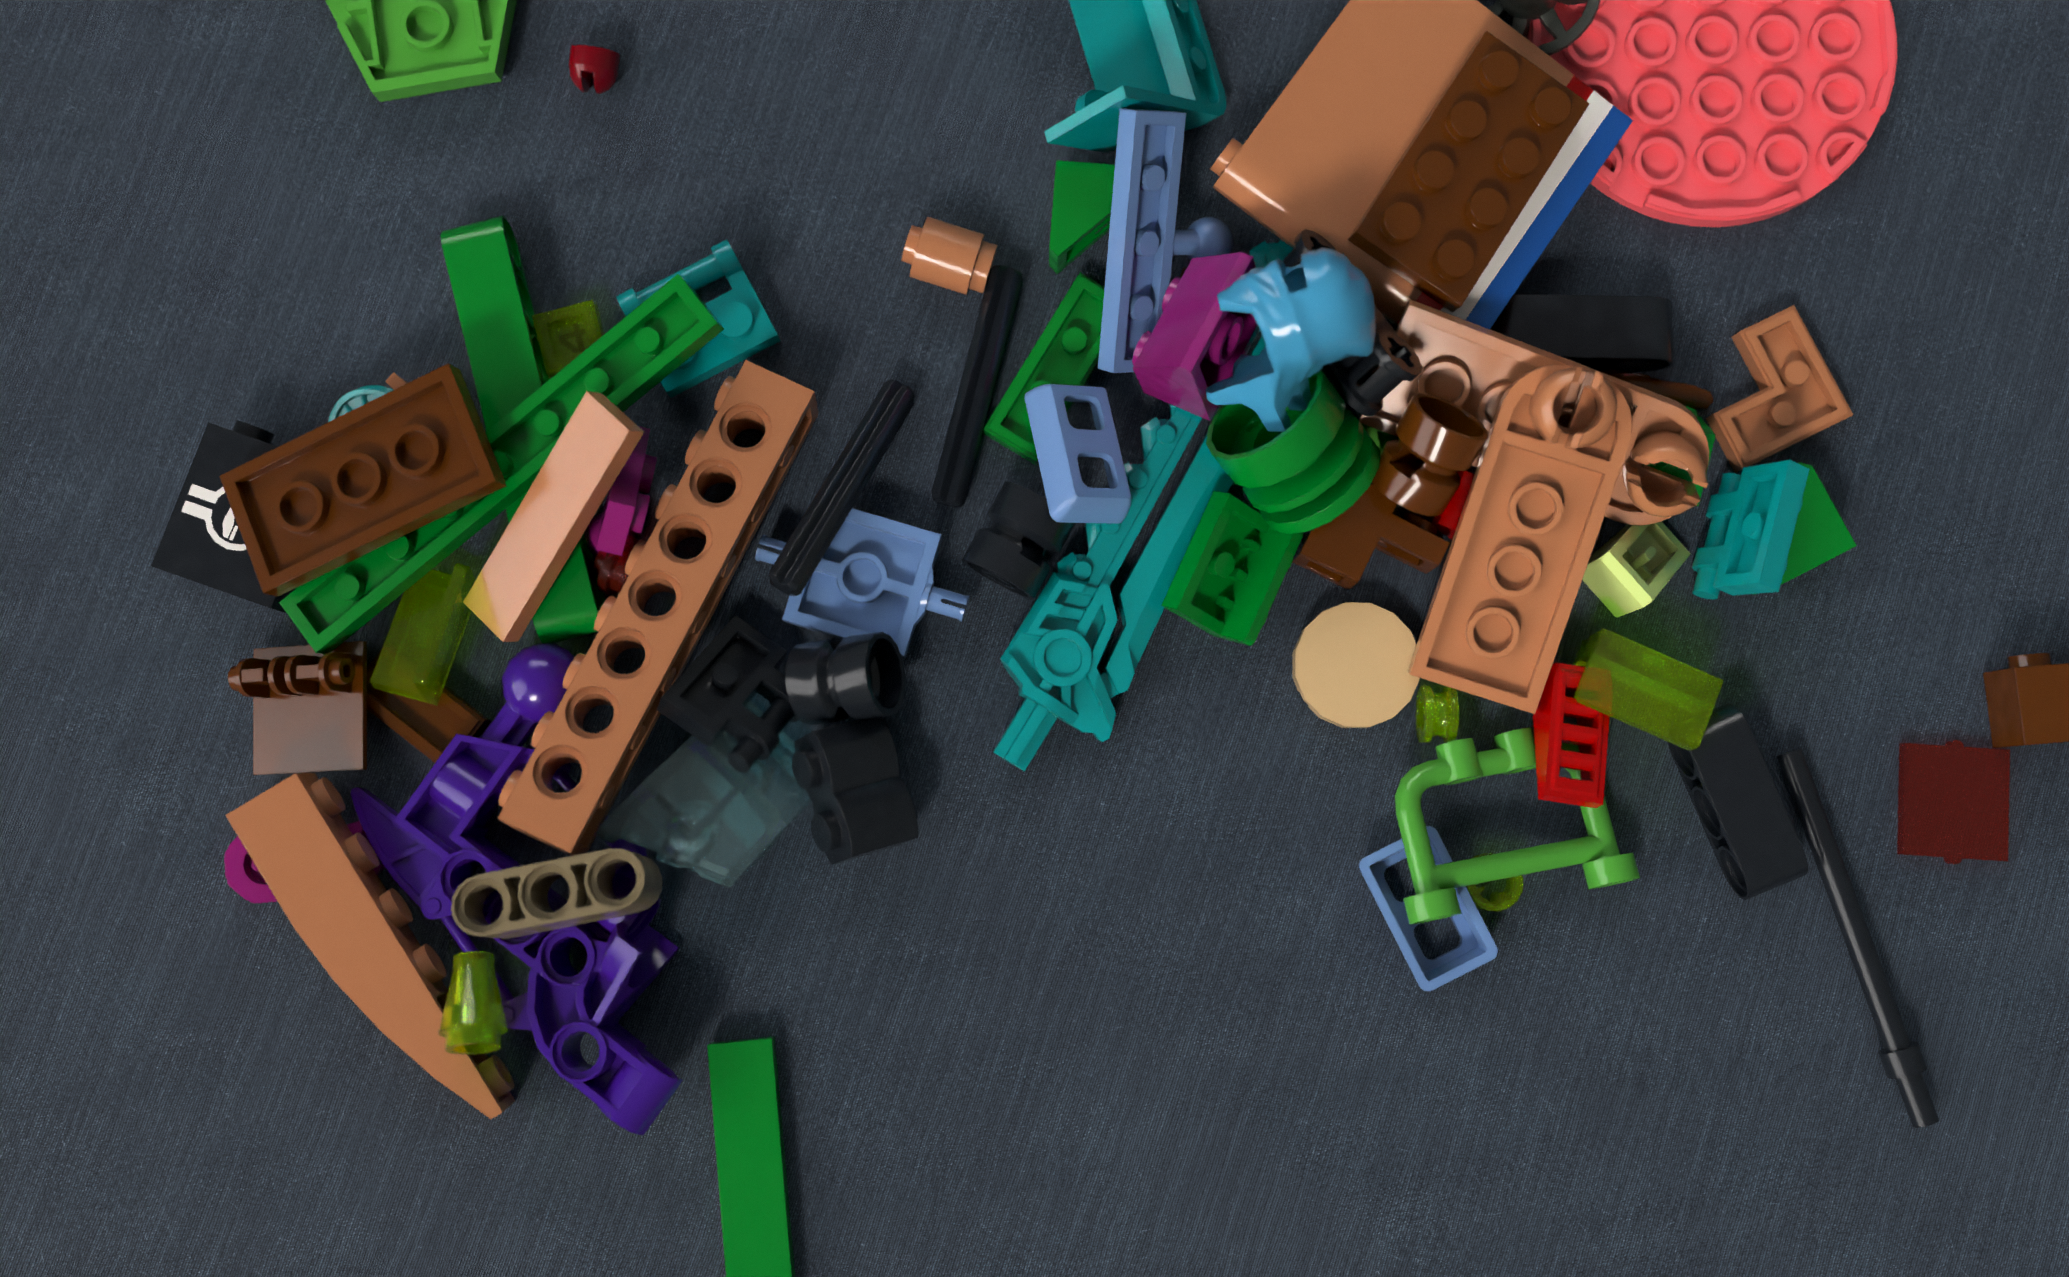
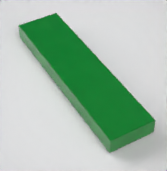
M775 1036L711 1042L707 1044L726 1277H795Z

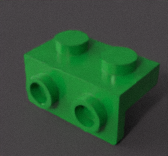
M1213 491L1161 606L1212 636L1248 646L1253 645L1267 620L1272 603L1293 562L1303 533L1284 534L1271 529L1259 512L1230 493Z

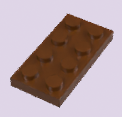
M1485 31L1476 41L1355 227L1348 241L1453 313L1463 305L1589 106V103L1491 33Z
M449 363L219 476L264 594L276 597L507 486L461 370Z

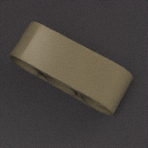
M605 849L470 877L457 888L452 898L451 912L455 923L466 933L480 937L509 939L640 913L649 909L658 900L662 891L663 878L659 867L652 859L625 849ZM631 864L637 875L636 885L627 897L619 900L612 888L613 877L622 866ZM564 877L570 887V896L566 905L554 912L547 900L548 891L557 879ZM498 890L503 899V911L494 923L489 924L483 914V904L493 891Z

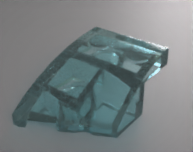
M751 701L745 706L758 717H761L763 714ZM724 731L711 747H708L692 735L600 825L596 834L602 840L612 844L620 838L657 852V861L676 868L685 867L692 869L702 878L731 888L771 850L786 827L813 802L806 789L801 788L794 777L792 769V757L795 753L794 741L783 731L779 734L780 743L766 760H757L747 773L735 770L727 760L728 754L738 744L737 739L731 734Z

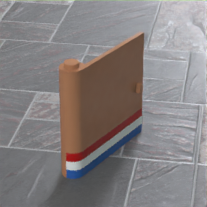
M1350 0L1246 142L1242 145L1235 138H1232L1210 168V170L1220 176L1212 188L1293 249L1296 247L1294 243L1295 238L1305 229L1312 230L1324 237L1337 252L1346 255L1350 263L1365 274L1370 282L1376 307L1396 327H1398L1408 301L1411 299L1490 329L1633 120L1477 0ZM1485 31H1488L1587 101L1589 106L1463 305L1452 313L1348 241V238L1476 41Z

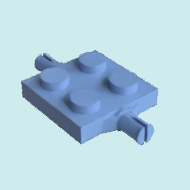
M852 508L801 594L789 596L782 620L786 623L840 639L853 635L884 632L892 637L899 648L901 656L906 658L915 627L927 610L958 619L962 622L966 613L965 609L943 602L967 608L970 595H962L934 586L933 568L943 539L941 534ZM762 535L759 541L762 548L780 553L787 543L767 537V535ZM757 548L755 560L774 565L780 554Z

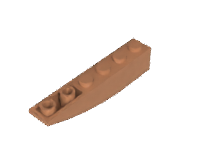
M295 773L226 814V818L293 928L334 982L376 1027L433 1078L488 1118H495L513 1104L515 1099L511 1095L510 1090L514 1088V1081L509 1070L497 1055L488 1057L475 1036L480 1033L481 1029L473 1011L462 999L455 1002L442 982L447 973L440 957L430 945L424 944L420 946L409 928L408 923L413 921V916L407 903L394 888L386 890L375 873L374 868L379 866L378 857L362 834L356 833L352 835L347 827V824L340 815L345 810V804L335 786L325 777L318 779L315 773Z

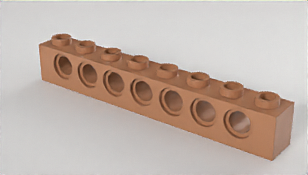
M745 360L736 378L728 376L721 385L714 404V409L718 412L707 432L700 429L693 437L685 456V464L688 467L678 486L670 484L663 492L655 512V518L659 521L648 541L641 539L632 549L625 566V574L629 576L618 597L609 596L601 606L594 623V630L598 633L586 655L583 653L577 654L569 665L563 680V688L567 689L555 713L547 711L538 722L531 739V746L535 750L523 772L515 770L501 791L499 806L503 807L498 816L499 820L511 828L569 856L585 854L589 851L661 714L657 711L661 697L681 676L819 414L815 391L750 361ZM756 429L764 433L762 440L755 446L744 448L733 444L736 435L743 430ZM724 482L736 487L733 495L726 501L712 503L703 499L706 490L716 483ZM699 537L706 541L703 551L694 558L681 559L674 556L676 546L685 538ZM659 592H669L676 596L674 606L667 613L660 616H650L644 613L645 604L652 595ZM629 648H638L645 651V659L639 669L629 674L614 672V662L621 652ZM599 705L613 707V720L605 730L598 733L584 731L583 721L589 710ZM567 763L580 764L582 777L578 785L565 793L554 792L552 778L556 770Z

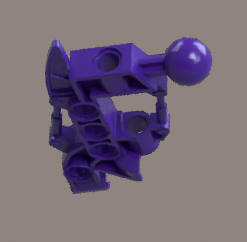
M538 643L523 648L508 661L502 676L504 698L507 702L482 737L456 734L400 813H397L366 788L355 787L351 790L350 795L362 828L375 853L392 878L421 907L422 914L426 918L442 920L469 960L468 967L496 1006L494 1012L495 1022L502 1028L532 1030L537 1048L551 1063L553 1069L561 1078L568 1081L597 1104L599 1109L618 1126L631 1133L644 1135L683 1081L664 1063L646 1050L647 1046L618 1023L621 1017L680 949L649 926V923L660 907L661 899L658 898L649 909L637 914L509 939L494 938L531 968L528 974L527 993L515 998L487 956L480 954L468 934L462 931L455 923L451 912L452 898L457 888L466 879L472 877V873L479 863L485 868L486 873L522 866L488 841L484 835L489 830L485 824L499 806V797L506 781L515 770L523 772L535 750L522 746L535 730L542 716L547 711L555 713L567 689L563 688V680L569 665L575 657L569 650L556 644ZM570 763L559 767L552 780L558 782L565 792L571 791L577 786L568 775ZM607 815L598 834L610 849H625L648 857L643 844L638 841L629 840ZM631 864L622 866L613 877L612 888L619 900L627 897L636 885L637 875ZM552 888L549 889L547 900L550 908L556 912L566 905L567 900ZM498 890L493 891L483 904V914L489 924L494 923L503 911V899ZM577 939L584 944L588 953L587 963L580 973L571 966L569 960V950L572 943ZM586 1033L593 1035L600 1048L599 1058L594 1066L584 1060L580 1051L581 1041Z

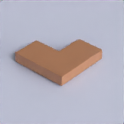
M1793 305L1739 331L1731 337L1760 391L1710 415L1706 420L1712 431L1716 434L1715 437L1733 471L1737 473L1743 470V467L1751 466L1853 416V413L1796 307Z

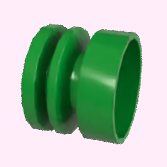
M1321 370L1308 378L1312 399L1307 409L1300 411L1290 410L1288 406L1285 408L1291 420V426L1284 432L1268 431L1256 412L1243 404L1222 405L1208 427L1206 445L1212 456L1235 484L1243 486V491L1254 508L1259 510L1271 529L1284 534L1308 532L1337 518L1352 507L1370 487L1380 467L1379 447L1353 412L1345 409L1344 400Z

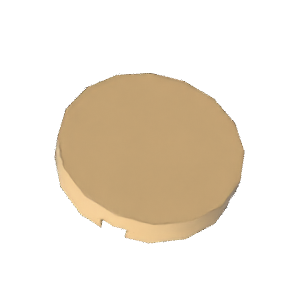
M1345 602L1322 611L1302 630L1292 653V678L1302 699L1318 718L1341 728H1369L1392 719L1411 701L1420 678L1408 673L1417 644L1411 630L1393 612L1372 603Z

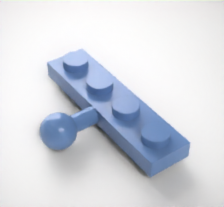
M1122 108L1119 110L1098 369L1111 373L1134 372L1132 359L1136 345L1146 331H1153L1163 313L1162 302L1170 284L1173 255H1187L1191 261L1192 258L1229 254L1232 251V233L1229 227L1217 218L1203 217L1194 221L1187 230H1175L1186 113Z

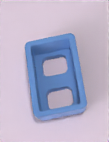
M1043 384L1026 392L1024 399L1051 518L1060 523H1122L1129 512L1132 499L1106 389L1094 386ZM1064 401L1089 403L1096 430L1072 427L1068 421ZM1077 457L1103 458L1109 488H1091L1086 486L1081 478Z
M1426 826L1435 865L1453 862L1437 830L1432 826ZM1401 838L1362 858L1359 863V869L1419 987L1423 991L1429 992L1495 959L1498 954V948L1466 886L1455 888L1461 914L1450 917L1460 936L1459 945L1434 959H1427L1424 956L1414 936V929L1418 924L1409 925L1404 901L1400 902L1395 899L1384 877L1385 870L1389 866L1406 858Z

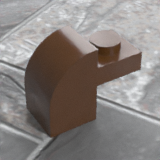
M1371 484L1352 507L1331 522L1306 533L1293 559V563L1349 590L1359 582L1374 549L1427 574L1440 565L1450 542L1436 536L1438 528L1419 516L1403 513L1400 518L1392 514L1397 504L1384 496Z

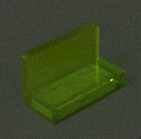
M456 563L452 575L431 570L403 593L370 679L375 689L438 705L472 612L463 603L476 581L470 566Z
M1605 628L1582 641L1574 662L1578 666L1585 667L1574 695L1578 703L1688 751L1700 746L1724 680Z

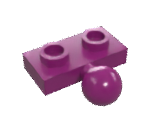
M638 426L644 431L642 437L607 493L604 511L595 515L585 530L584 538L588 550L601 560L617 561L626 557L635 545L636 533L641 534L650 496L638 493V491L649 493L657 462L656 456L646 454L650 433L649 428Z

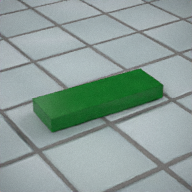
M1082 273L1078 274L983 429L984 435L1036 466L1038 458L1024 396L1026 392L1043 384L1086 386L1098 366L1104 286ZM1064 401L1067 415L1075 402Z

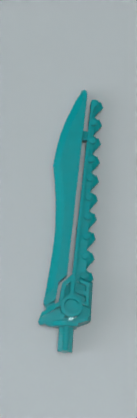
M1280 238L1278 243H1266L1264 240L1251 249L1249 255L1253 256L1256 268L1266 267L1276 259L1282 261L1293 248ZM1262 333L1249 355L1259 356L1266 346ZM1170 404V419L1158 420L1155 417L1140 428L1144 461L1142 464H1130L1129 461L1124 464L1132 499L1127 516L1119 524L1085 523L1088 544L1087 554L1075 555L1071 552L1057 562L1058 573L1053 572L1001 656L1000 660L1004 668L1019 687V696L1025 700L999 740L993 753L1024 772L1027 770L1057 719L1072 726L1081 733H1092L1100 742L1110 739L1116 717V711L1110 698L1128 691L1136 667L1163 613L1164 607L1161 606L1213 491L1227 493L1234 483L1208 449L1206 433L1117 595L1123 627L1103 667L1104 673L1100 675L1097 666L1118 621L1110 585L1202 417Z

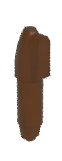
M1608 368L1600 371L1673 399L1693 409H1707L1714 400L1709 390L1697 387L1696 385L1656 379L1646 374Z

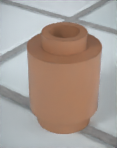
M927 217L923 228L911 226L901 261L912 264L911 278L967 295L969 289L984 293L998 245L983 241L985 234Z

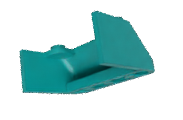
M1069 0L1095 89L1089 90L1078 97L1074 114L1044 131L1047 143L1104 153L1115 151L1120 108L1186 113L1185 131L1201 127L1224 114L1227 105L1226 95L1197 0Z

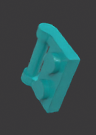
M727 239L710 247L713 252L712 254L636 293L632 287L616 296L625 316H627L677 274H680L694 291L726 276L732 290L705 303L724 330L661 381L666 393L671 398L781 341Z

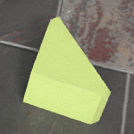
M1662 521L1649 525L1627 524L1590 556L1582 580L1617 618L1644 608L1651 603L1691 553Z

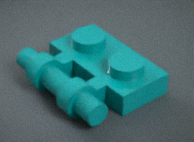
M1784 460L1743 467L1741 475L1735 473H1725L1722 475L1718 494L1710 496L1706 511V517L1711 519L1705 545L1704 547L1697 548L1692 569L1697 572L1692 591L1694 595L1715 600L1718 599L1720 591L1732 596L1779 592L1782 577L1787 568V557L1797 517L1803 503V493L1809 468L1792 460Z

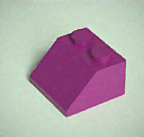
M1237 252L1192 258L1182 278L1175 277L1171 281L1163 298V313L1152 332L1146 331L1141 336L1133 354V370L1144 393L1211 421L1219 405H1214L1207 400L1206 388L1233 376L1232 370L1235 361L1241 354L1246 355L1259 331L1252 313L1220 311L1217 295L1219 292L1230 287L1240 276L1256 268L1253 256Z

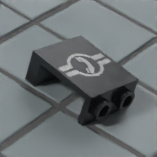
M236 420L233 430L208 422L151 564L152 567L286 613L279 602L295 589L278 597L263 593L219 477L277 448V446L271 444L275 434Z

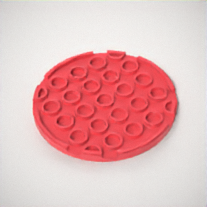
M1601 0L1599 9L1586 31L1570 46L1550 55V57L1633 120L1591 181V185L1619 204L1648 217L1693 227H1727L1766 220L1801 205L1829 186L1854 163L1867 147L1868 140L1889 104L1897 65V32L1890 0ZM1556 3L1554 10L1566 32L1582 16L1587 3L1576 5ZM1539 18L1531 20L1526 38L1538 47L1555 39L1546 30Z

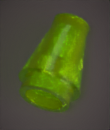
M484 951L458 953L453 956V972L438 1034L445 1038V1051L448 1053L475 1055L497 1051L501 1048V1035L508 1031L494 969V954Z

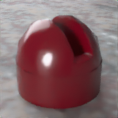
M589 45L570 46L568 66L574 85L586 93L589 91L593 79L596 93H605L616 82L621 55L601 47Z

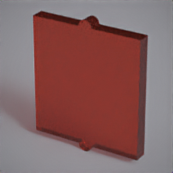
M1959 740L1948 741L1945 746L1900 743L1897 854L1943 857L1944 862L1947 864H1959L1962 859L2008 861L2010 750L1964 747L1963 743Z

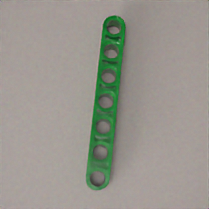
M503 215L441 232L443 254L486 431L551 379L517 241L509 221ZM527 492L506 508L509 523ZM585 531L532 618L542 643L553 644L597 632L594 630V623L601 606L605 602V597L595 556L588 550L585 543Z

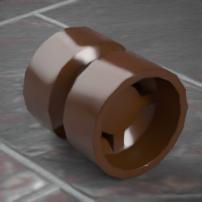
M1419 393L1413 395L1396 425L1395 432L1400 439H1392L1386 442L1380 453V467L1372 483L1384 496L1412 512L1425 516H1439L1443 514L1460 486L1461 478L1457 471H1465L1472 466L1488 439V431L1480 421L1461 407L1445 399Z

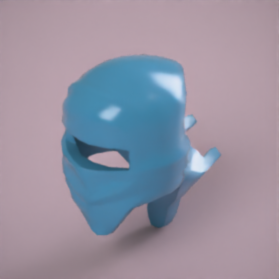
M1321 247L1316 251L1301 254V263L1294 267H1286L1280 259H1276L1266 267H1257L1250 270L1249 273L1240 276L1230 287L1219 292L1217 297L1220 311L1252 313L1266 346L1259 356L1241 354L1234 363L1232 377L1221 380L1206 388V397L1209 402L1214 405L1243 404L1256 412L1268 431L1284 432L1291 426V420L1285 408L1288 406L1290 410L1305 411L1312 399L1308 382L1309 377L1320 371L1324 365L1350 356H1368L1372 353L1376 334V310L1370 282L1360 269L1350 263L1346 255L1333 249Z

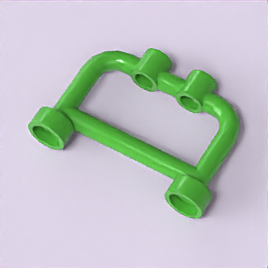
M1521 728L1494 736L1496 749L1476 752L1473 738L1459 739L1440 744L1435 747L1438 759L1429 760L1412 767L1399 782L1395 794V813L1415 890V895L1403 898L1409 925L1461 914L1455 888L1577 864H1582L1588 890L1640 879L1634 853L1620 855L1605 797L1604 804L1598 808L1580 806L1588 836L1435 865L1421 809V797L1424 791L1436 785H1454L1502 773L1504 775L1535 769V743L1532 728ZM1562 743L1561 750L1579 752V747ZM1565 768L1573 779L1581 780L1580 770Z

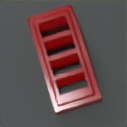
M1565 663L1552 664L1536 713L1533 714L1539 800L1598 808L1604 804L1611 704L1609 671ZM1564 717L1576 718L1577 725L1563 723ZM1562 743L1578 745L1579 752L1561 750ZM1560 767L1580 770L1581 780L1560 777Z

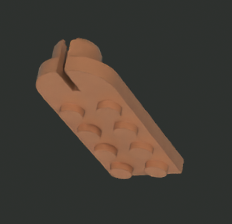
M1409 299L1395 332L1417 354L1422 365V373L1414 380H1403L1383 398V408L1373 417L1360 413L1359 422L1398 437L1395 430L1399 419L1413 395L1422 393L1445 399L1461 407L1480 421L1489 433L1498 404L1505 391L1515 380L1539 367L1571 365L1583 367L1578 382L1571 383L1557 422L1558 425L1567 428L1586 372L1597 370ZM1597 371L1621 391L1628 403L1632 416L1630 445L1604 517L1629 525H1649L1664 521L1675 515H1680L1695 507L1700 502V497L1694 484L1707 488V468L1709 463L1707 438L1695 415L1684 405L1673 399ZM1484 446L1482 447L1472 466H1478ZM1663 461L1688 471L1692 482L1647 465Z
M1549 365L1533 369L1515 380L1503 394L1490 427L1488 439L1484 445L1408 669L1410 675L1532 714L1536 713L1632 437V416L1625 397L1611 381L1599 372H1586L1567 428L1558 425L1557 422L1571 383L1578 382L1583 367Z

